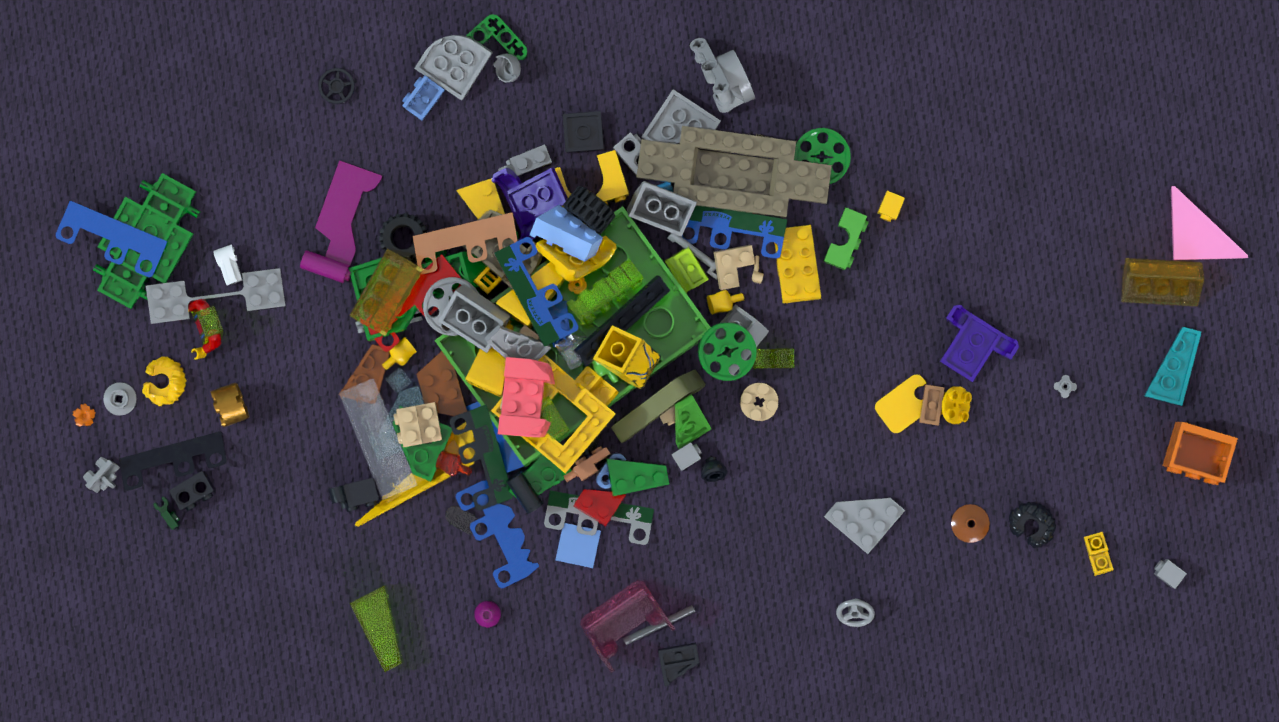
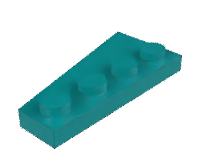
M1181 327L1147 389L1145 397L1179 406L1183 405L1201 331Z

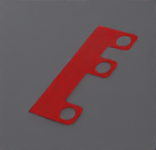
M443 255L436 259L437 270L435 272L418 274L375 311L377 312L375 319L378 322H383L386 319L385 313L388 314V319L384 324H377L374 321V313L366 319L371 335L391 329L390 325L398 319L393 317V315L397 317L402 316L414 305L424 316L422 303L429 288L444 278H461ZM433 262L425 270L431 269ZM434 306V308L428 312L429 315H432L438 308ZM395 332L390 333L394 338V342L390 346H385L382 343L383 336L374 338L385 352L390 351L399 343V337Z

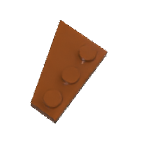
M372 344L339 395L376 405L386 371L382 364L389 359L390 352H385L380 346Z

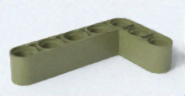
M696 369L679 376L614 424L611 429L620 442L624 443L672 408L681 399L695 394L704 388L706 384Z

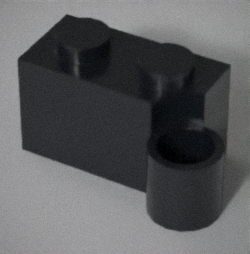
M375 477L328 489L332 504L340 502L342 509L346 508L347 512L357 510V505L365 504V507L376 505V501L380 500Z

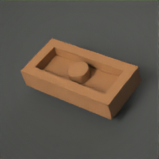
M925 385L919 423L939 426L944 387Z

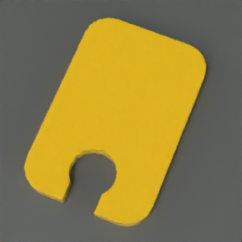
M920 375L911 376L875 404L876 412L893 433L903 431L920 418L922 400L917 399L914 395L917 387L926 384V381Z

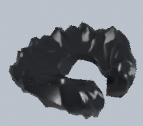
M1021 503L1018 508L1010 512L1009 527L1016 537L1024 534V524L1027 520L1034 519L1038 522V531L1027 539V544L1031 545L1032 548H1040L1054 538L1053 533L1056 529L1055 518H1053L1050 509H1047L1041 503Z

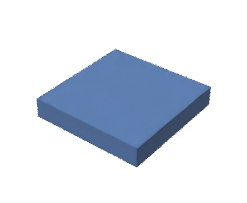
M564 523L556 561L593 568L601 530H597L593 536L577 532V525ZM582 527L584 531L592 530L591 528Z

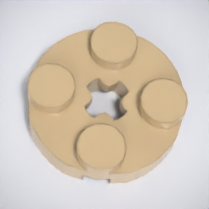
M754 383L743 391L740 406L748 418L755 421H764L775 414L778 408V396L775 390L767 384ZM756 397L764 398L763 407L760 408L759 405H754Z

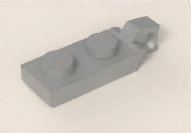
M542 145L510 158V160L506 161L507 165L499 168L498 171L510 168L517 176L548 165L552 161L546 146Z

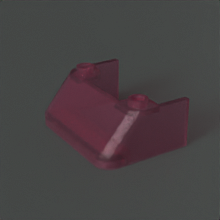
M643 581L633 582L585 615L580 622L595 651L611 673L615 670L608 659L617 652L618 646L615 641L646 620L650 625H658L665 620L672 631L675 629Z

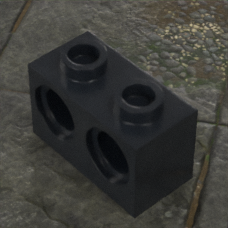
M205 471L199 472L169 490L179 509H186V511L197 506L196 502L202 499L204 502L212 498V493L216 491ZM200 482H204L207 487L203 493L197 489ZM184 491L190 495V499L186 503L181 500V494Z

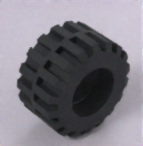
M577 186L563 204L568 212L600 235L615 218L613 210L604 201L581 186Z
M406 213L395 214L396 216L388 218L389 220L384 222L382 229H380V246L384 253L395 261L404 263L415 261L414 244L408 249H399L393 242V234L400 227L412 229L415 235L428 233L425 225L415 216Z

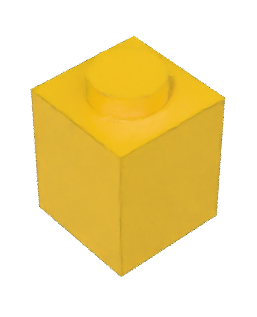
M886 191L877 212L881 215L880 218L888 222L896 220L905 198Z

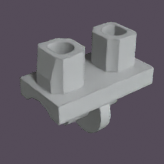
M100 457L96 461V465L100 470L96 474L89 470L83 476L87 482L85 486L96 493L100 489L104 491L108 486L112 489L115 488L116 485L112 481L117 477L115 473L120 468L116 463Z

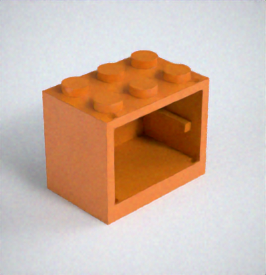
M1175 422L1163 466L1167 467L1166 471L1181 474L1184 472L1186 473L1185 477L1200 480V477L1204 478L1203 482L1218 485L1219 483H1225L1238 438L1185 422Z

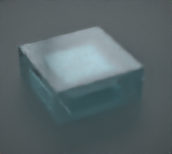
M401 367L386 378V381L397 394L412 383Z

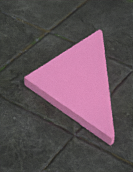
M1175 186L1171 187L1173 260L1248 258V255Z

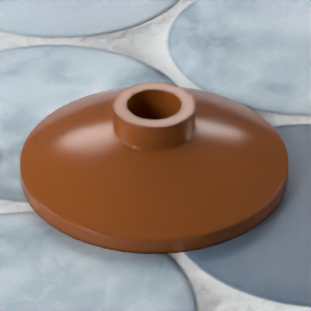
M972 504L958 508L951 520V527L955 536L961 541L968 543L977 542L984 538L990 525L987 513L981 507ZM969 520L974 521L975 524L973 527L968 526Z

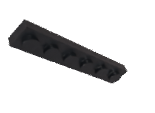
M656 275L573 350L584 366H588L594 361L593 358L612 325L627 331L670 292V289L660 276Z

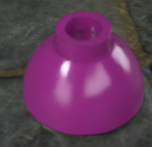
M483 601L475 608L474 617L480 626L490 628L499 622L501 610L496 603Z

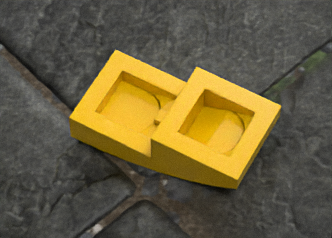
M586 366L575 379L576 382L586 388L606 406L619 393L589 366Z

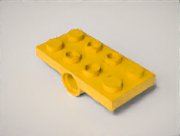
M811 225L785 229L781 256L777 258V270L783 303L821 299ZM774 242V244H775V251L777 252V251H778V245Z

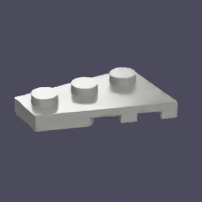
M497 325L484 338L505 359L506 357L538 361L551 349L550 345L544 347L541 341Z

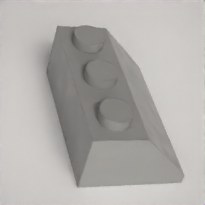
M643 181L634 192L627 212L629 217L682 237L697 201Z
M463 284L455 290L438 322L487 353L492 346L484 338L497 325L506 327L512 315Z
M736 304L733 306L732 311H729L720 322L734 323L744 327L752 335L756 347L769 332L758 320ZM719 328L715 335L718 339H723L726 332L723 328ZM742 331L735 333L734 338L737 342L744 340L745 336ZM707 343L703 347V351L706 354H711L714 350L711 343ZM726 346L725 351L722 352V355H727L729 357L730 352L732 350L737 349L738 347L734 349H729ZM745 349L741 352L743 360L750 356V350ZM732 364L729 367L731 375H734L739 369L738 365Z

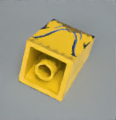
M612 325L593 359L625 382L643 389L661 356L641 338Z

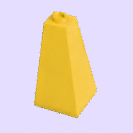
M549 262L530 276L537 290L550 284L557 285L559 289L565 281L555 271L556 266L552 262ZM553 289L547 290L545 298L551 301L556 291ZM511 290L496 302V305L511 314L513 319L530 329L533 327L514 290Z
M509 320L505 328L514 331V326L511 325L512 321ZM493 347L487 353L480 349L465 380L473 386L502 398L506 359Z

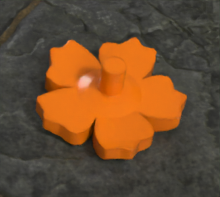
M84 403L81 404L80 409L74 410L72 415L77 417L75 422L79 427L83 424L84 426H91L93 423L91 418L95 417L96 412Z

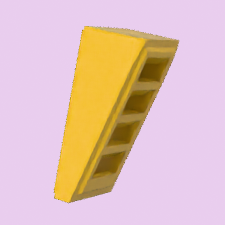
M488 267L473 281L487 294L502 281L499 276L496 278ZM486 274L494 281L493 283L485 276ZM483 279V280H484L485 282H487L490 286L487 287V286H486L482 281H480V280Z

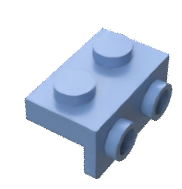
M426 75L423 78H418L414 84V87H416L412 93L408 92L402 100L404 102L403 107L421 121L424 120L445 91Z

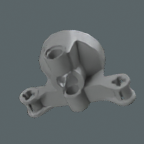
M697 38L690 43V48L695 53V61L702 64L701 69L706 81L714 84L712 88L714 92L713 99L719 112H729L734 107L755 99L750 82L734 50L714 57L704 38Z

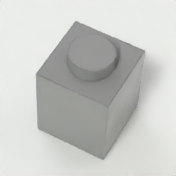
M690 442L671 455L682 471L700 460L701 457L699 455L702 452L697 444L692 445Z
M1168 559L1160 560L1154 568L1156 570L1154 575L1173 589H1176L1187 574Z

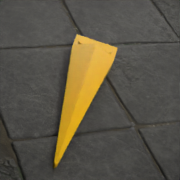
M466 422L457 427L456 429H464L466 426ZM472 430L459 435L451 433L431 482L411 473L382 501L359 519L355 526H361L474 464V461L463 464L458 452L461 446L475 441ZM471 447L466 448L463 452V456L466 459H471L475 455V450Z

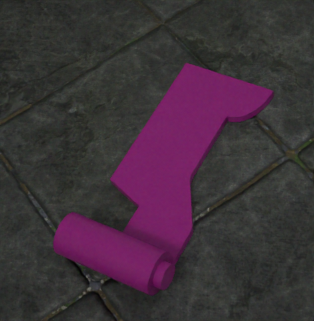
M339 161L315 227L330 239L331 242L326 256L306 250L300 263L301 269L344 283L345 280L349 281L351 276L349 268L356 252L351 224L363 191L373 190L380 183L382 175Z

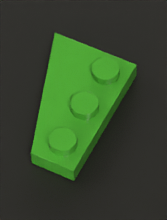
M692 394L675 404L676 445L680 449L711 430Z

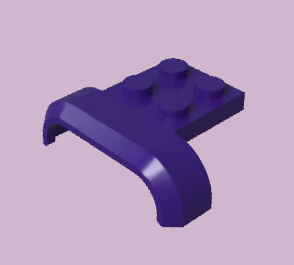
M504 168L494 173L491 180L500 186L521 231V238L518 240L530 237L533 241L539 238L537 235L535 238L530 236L536 218L558 205L564 206L563 204L568 199L554 168H550L524 183L520 181L513 170Z
M962 305L953 306L946 320L960 330L940 362L973 382L992 351L1011 360L1019 345L1016 339L1003 334L964 309Z

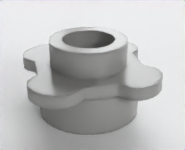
M1063 375L1059 382L1054 383V389L1061 393V397L1067 398L1071 391L1077 389V385L1070 381L1068 375Z

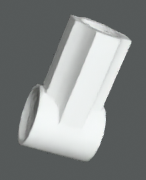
M233 245L213 251L227 286L243 281L237 264V256L234 255Z

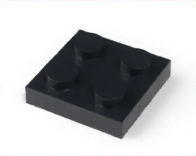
M601 111L563 114L566 153L604 150Z

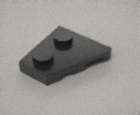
M696 642L658 649L664 686L670 685V682L677 677H681L688 669L693 668L699 663Z

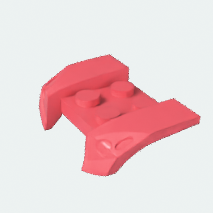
M506 357L505 382L498 434L545 437L551 423L546 419H541L544 383L555 384L552 368L548 363L537 360Z

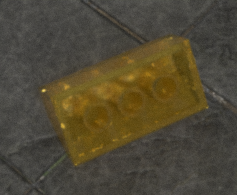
M387 249L349 316L386 336L396 316L400 313L405 300L410 295L413 286L420 278L423 268Z
M1125 258L1121 302L1198 306L1204 282L1203 265L1201 262Z

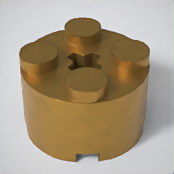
M237 383L211 391L214 400L213 405L216 413L220 414V421L223 427L249 418L247 407L244 404L243 396Z

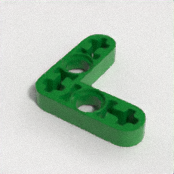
M494 14L487 16L466 35L474 39L475 32L482 31L485 37L479 43L483 45L493 36L512 55L515 54V49L513 47L508 49L507 47L517 40L515 46L519 49L523 48V55L520 56L518 54L515 56L518 61L525 59L528 53L522 41L499 16ZM492 19L494 21L497 19V26L500 29L502 26H504L505 28L500 30L499 33L495 35L494 33L497 32V30L493 26L491 28L489 27V20ZM505 32L511 34L512 37L508 43L501 41V35Z

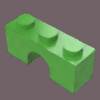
M849 208L844 209L838 227L847 231L849 240L843 246L831 243L823 262L842 270H846V267H851L854 257L851 256L854 249L858 250L861 242L859 235L861 231L865 232L868 225L866 215Z

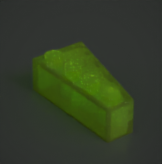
M630 259L609 272V277H603L596 281L592 286L593 289L582 291L577 297L578 300L574 302L571 299L567 302L568 308L582 326L585 323L588 326L594 322L597 314L600 312L604 314L612 307L610 304L616 300L620 302L627 296L626 292L630 289L636 290L643 284L641 282L644 279L642 274Z
M384 585L351 602L350 605L384 672L402 664L403 658L387 588Z

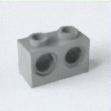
M630 132L613 147V150L616 151L619 157L637 176L638 164L636 160L640 153L641 138L637 134L633 136ZM632 142L635 145V149L631 152L624 149L625 143Z

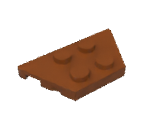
M441 351L417 373V378L425 404L435 402L437 413L456 416L467 412L456 370Z

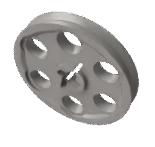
M457 277L444 278L434 283L427 291L423 302V312L428 324L437 332L448 336H457L458 334L451 329H444L438 321L450 301L449 296L452 297L454 294L452 285L455 283L465 284L478 293L471 283ZM434 289H443L444 296L436 298L433 295ZM435 306L439 309V314L431 316L428 313V309Z

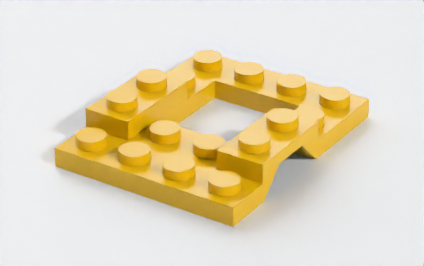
M544 355L538 361L548 363L551 366L555 384L544 383L542 411L559 392L588 417L563 446L548 433H546L545 437L540 438L521 437L566 474L616 414L586 388L576 382L549 357ZM502 398L491 410L497 417L501 415L502 409H500Z

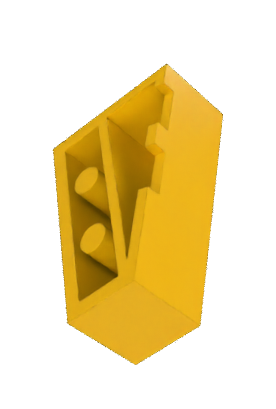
M492 178L456 190L477 219L488 210L496 211L502 215L505 214L496 185L491 181Z

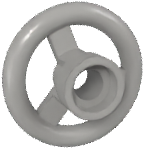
M852 599L841 603L836 610V615L845 625L861 627L869 624L874 619L875 612L873 607L867 602L860 599ZM848 607V613L842 615L843 609ZM863 608L867 609L869 614L863 613ZM852 618H862V619H864V620H862V621H851V620H849V619H852Z

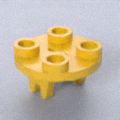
M953 386L947 392H944L940 415H943L945 420L951 424H960L961 422H966L969 418L972 395L961 386Z

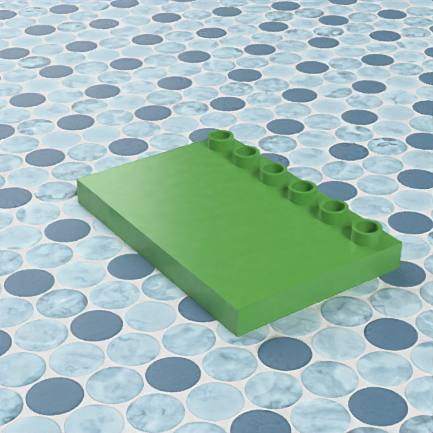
M623 206L614 212L615 218L600 235L601 237L607 236L616 244L617 249L612 258L601 268L584 276L587 288L581 294L571 292L568 288L569 282L566 280L559 288L563 297L562 301H567L568 313H571L576 320L578 330L571 334L572 345L553 347V344H550L551 349L545 355L574 380L586 366L582 364L573 350L656 275L662 278L670 292L626 331L644 340L661 356L650 377L697 345L704 333L711 328L638 226L628 216ZM546 260L544 263L539 265L533 272V274L551 261ZM510 287L490 301L496 305V302L512 289ZM557 292L551 301H555L557 299ZM511 317V325L514 326V331L519 333L524 325ZM569 319V321H570V329H572V327H573V322H572V320ZM532 327L531 330L537 334L534 327ZM441 335L434 341L481 406L487 405L490 418L498 429L499 417L491 412V410L501 397L473 386L465 380L480 348L460 335ZM590 363L588 366L594 370L592 363ZM607 374L602 376L606 382L619 392L607 406L608 408L636 388L618 377L619 380L612 383ZM559 392L541 412V419H546L551 423L547 433L559 443L574 433L588 417ZM502 435L525 467L543 455L521 436Z

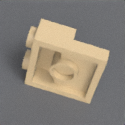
M435 402L396 409L397 413L393 414L395 425L400 427L397 437L399 444H403V447L442 440Z

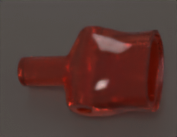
M446 450L440 452L436 461L437 469L454 477L458 472L466 475L471 474L472 468L462 464L460 455L449 453Z

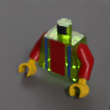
M198 299L188 304V311L192 312L203 342V347L191 350L192 353L197 352L195 360L205 358L208 353L218 348L223 337V328L215 307L209 305L205 299Z

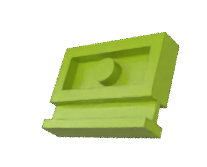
M689 246L665 260V263L685 293L709 280Z

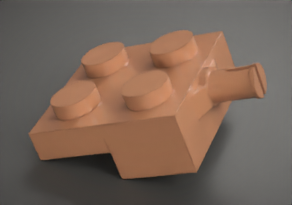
M600 446L591 452L593 456L588 459L584 456L576 461L575 464L577 466L563 476L568 483L575 477H579L581 481H584L597 473L599 470L595 464L611 455L607 447L603 449Z

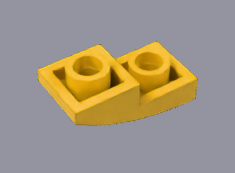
M1103 532L1084 537L1094 576L1113 571Z

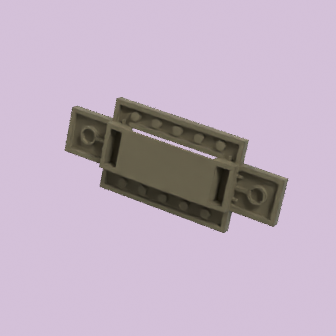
M682 126L679 144L641 140L636 178L674 183L673 192L697 201L696 206L786 218L789 199L827 204L832 165L794 160L796 141ZM700 149H708V150H715V151H722V152H730V153H737V154H744V155H736V154H729V153H722V152H714V151H707V150H700ZM751 156H759V157H766V158H773V159H765V158H758V157H751Z

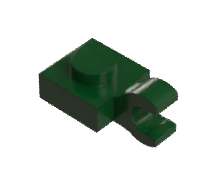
M163 496L164 506L160 507L157 502L153 505L161 513V516L171 530H175L180 526L178 522L180 517L175 511L171 512L168 509L169 500Z

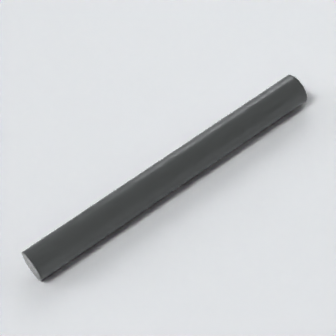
M691 605L623 638V640L628 645L694 613L695 610Z

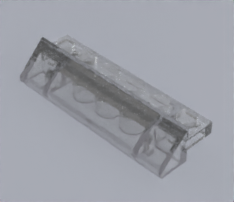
M373 378L340 392L339 395L382 500L418 486L401 444L398 442L392 419L375 379Z

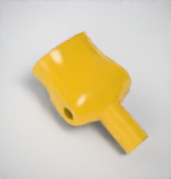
M727 290L707 296L708 307L712 315L732 311L733 303L744 300L742 293L731 296Z
M404 337L389 351L391 357L382 366L386 370L395 363L403 366L417 351Z

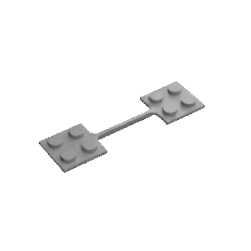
M280 268L242 273L244 287L241 291L193 298L187 296L184 281L147 285L146 292L151 324L190 319L188 304L190 301L241 294L245 297L247 311L285 306Z

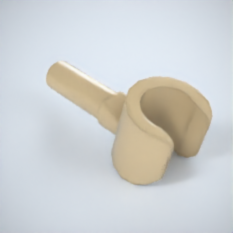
M754 256L755 264L752 281L761 284L764 274L758 272L759 256Z

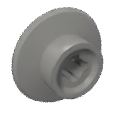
M119 382L107 388L103 400L106 409L110 413L121 416L133 410L137 398L134 389L130 385ZM117 395L123 396L122 403L116 402Z

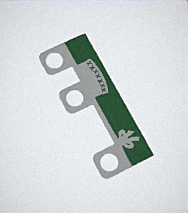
M550 491L544 521L545 527L557 530L563 529L566 512L579 514L577 532L593 536L596 534L598 522L574 507L579 495ZM621 503L611 520L631 523L629 541L646 545L649 541L654 509ZM550 515H560V524L556 526L549 523ZM589 519L593 522L594 527L591 531H584L582 529L581 523L584 520ZM639 528L643 529L646 533L645 538L641 541L636 540L633 536L634 531Z

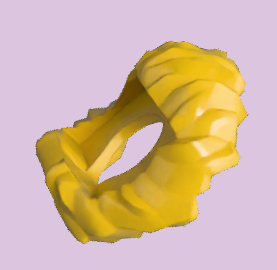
M160 357L149 363L145 372L150 376L161 373L165 374L169 378V384L166 388L160 389L151 382H145L142 389L145 397L158 406L163 404L170 405L177 401L178 397L185 391L184 388L187 381L183 372L184 369L180 367L181 364L174 362V360L168 357Z

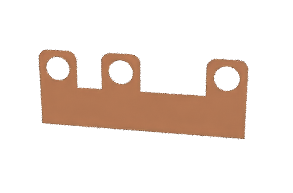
M513 212L413 236L419 273L427 274L437 270L435 252L466 245L468 260L473 263L487 258L485 240L497 238L499 250L503 249L502 243L507 238L512 239L514 243L517 242ZM474 246H480L483 249L481 257L474 258L471 255V250ZM424 258L432 259L433 266L431 269L425 270L422 268L421 262Z

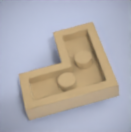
M752 245L714 252L719 289L725 290L740 287L737 268L755 264Z

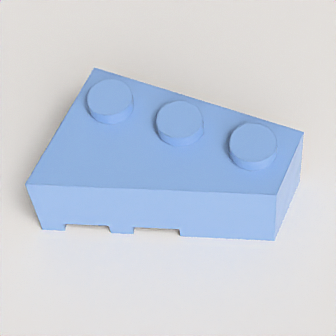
M560 205L537 217L530 236L534 238L537 235L547 240L546 244L552 246L554 243L564 248L563 252L584 262L596 255L603 239L595 230L589 228Z

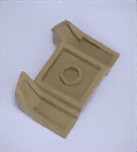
M488 210L478 220L487 219L502 214L493 210ZM497 238L485 240L487 258L481 262L513 290L494 254L499 251ZM507 238L503 241L502 247L505 248L513 244L514 241ZM521 244V253L530 254L532 246L530 245L527 249ZM474 246L471 254L479 258L483 254V249L480 246ZM537 251L536 255L522 261L530 276L542 261V254Z

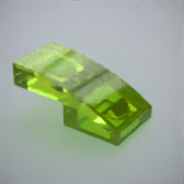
M757 349L753 368H794V349Z

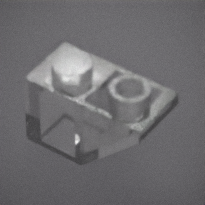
M570 335L555 345L564 362L571 370L582 365V362L573 350L588 337Z

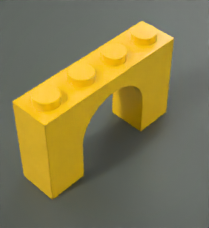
M613 150L597 155L603 174V185L596 196L607 205V202L615 200V203L626 200V196H629L616 151ZM555 168L563 189L569 198L571 193L566 187L561 168Z

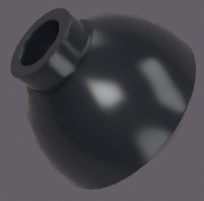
M716 457L707 458L701 470V478L707 482L719 481L728 474L725 465L718 461Z

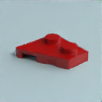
M584 489L575 502L574 507L606 527L626 494L613 496L612 492Z

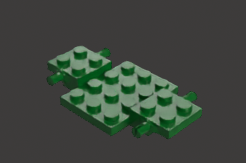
M162 173L158 181L153 185L144 180L141 182L146 186L140 184L139 187L149 192L143 205L125 197L113 219L167 241L152 276L162 283H167L193 236V233L178 225L185 214L188 213L197 218L199 215L192 211L198 214L201 211L191 206L196 191ZM102 238L98 248L106 252L110 240ZM113 247L110 250V254L114 256L113 259H119L122 256V251L118 247ZM128 249L122 264L111 262L107 269L96 264V268L93 271L103 276L97 291L130 309L133 308L140 297L148 300L145 285L149 277L135 271V266L141 253ZM143 260L140 263V269L143 272H149L152 269L151 261Z

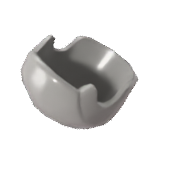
M512 54L496 56L497 60L493 63V66L496 68L499 80L505 83L515 81L521 72V64L517 57Z

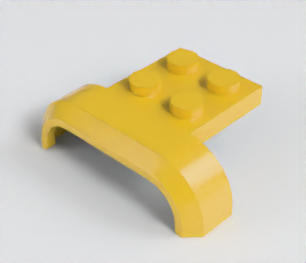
M604 236L596 255L584 262L563 252L564 248L554 243L552 246L546 244L547 240L545 239L536 243L537 251L556 266L555 271L568 282L576 281L604 266L617 249L616 244L607 236Z

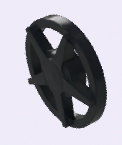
M333 68L327 70L321 76L318 87L321 96L327 102L341 104L351 98L355 84L352 76L346 70ZM337 71L336 78L331 81L324 79L329 73ZM340 72L346 74L351 82L343 83L340 79ZM322 82L329 85L330 91L326 96L322 91ZM351 85V91L345 98L343 95L344 87ZM334 93L339 94L342 100L334 101L328 98Z

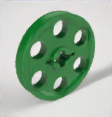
M827 128L813 129L805 133L796 143L794 160L796 161L806 160L810 163L832 166L835 162H840L843 165V170L840 173L834 172L831 167L829 184L835 183L847 172L851 159L850 149L846 140L836 131ZM819 133L827 134L828 141L826 143H820L817 140ZM804 141L811 144V149L808 152H804L800 148L801 143ZM836 143H841L844 146V151L841 154H837L833 150V146ZM820 152H824L825 156L833 158H827L820 162V159L810 156H816Z
M719 323L712 326L704 333L699 342L698 357L701 366L709 375L719 380L732 381L743 377L751 370L756 360L757 349L752 335L744 327L734 323ZM719 328H723L726 332L723 339H718L715 335ZM738 331L744 333L745 337L742 342H737L734 338L735 333ZM707 343H711L714 347L711 354H706L703 351V347ZM726 346L729 349H734L738 347L737 349L732 350L730 352L729 357L727 355H722V352L725 351ZM745 349H749L751 352V357L748 360H743L741 357V352ZM714 361L720 363V369L717 372H712L710 369V365ZM732 364H736L739 367V372L736 375L729 373V367Z

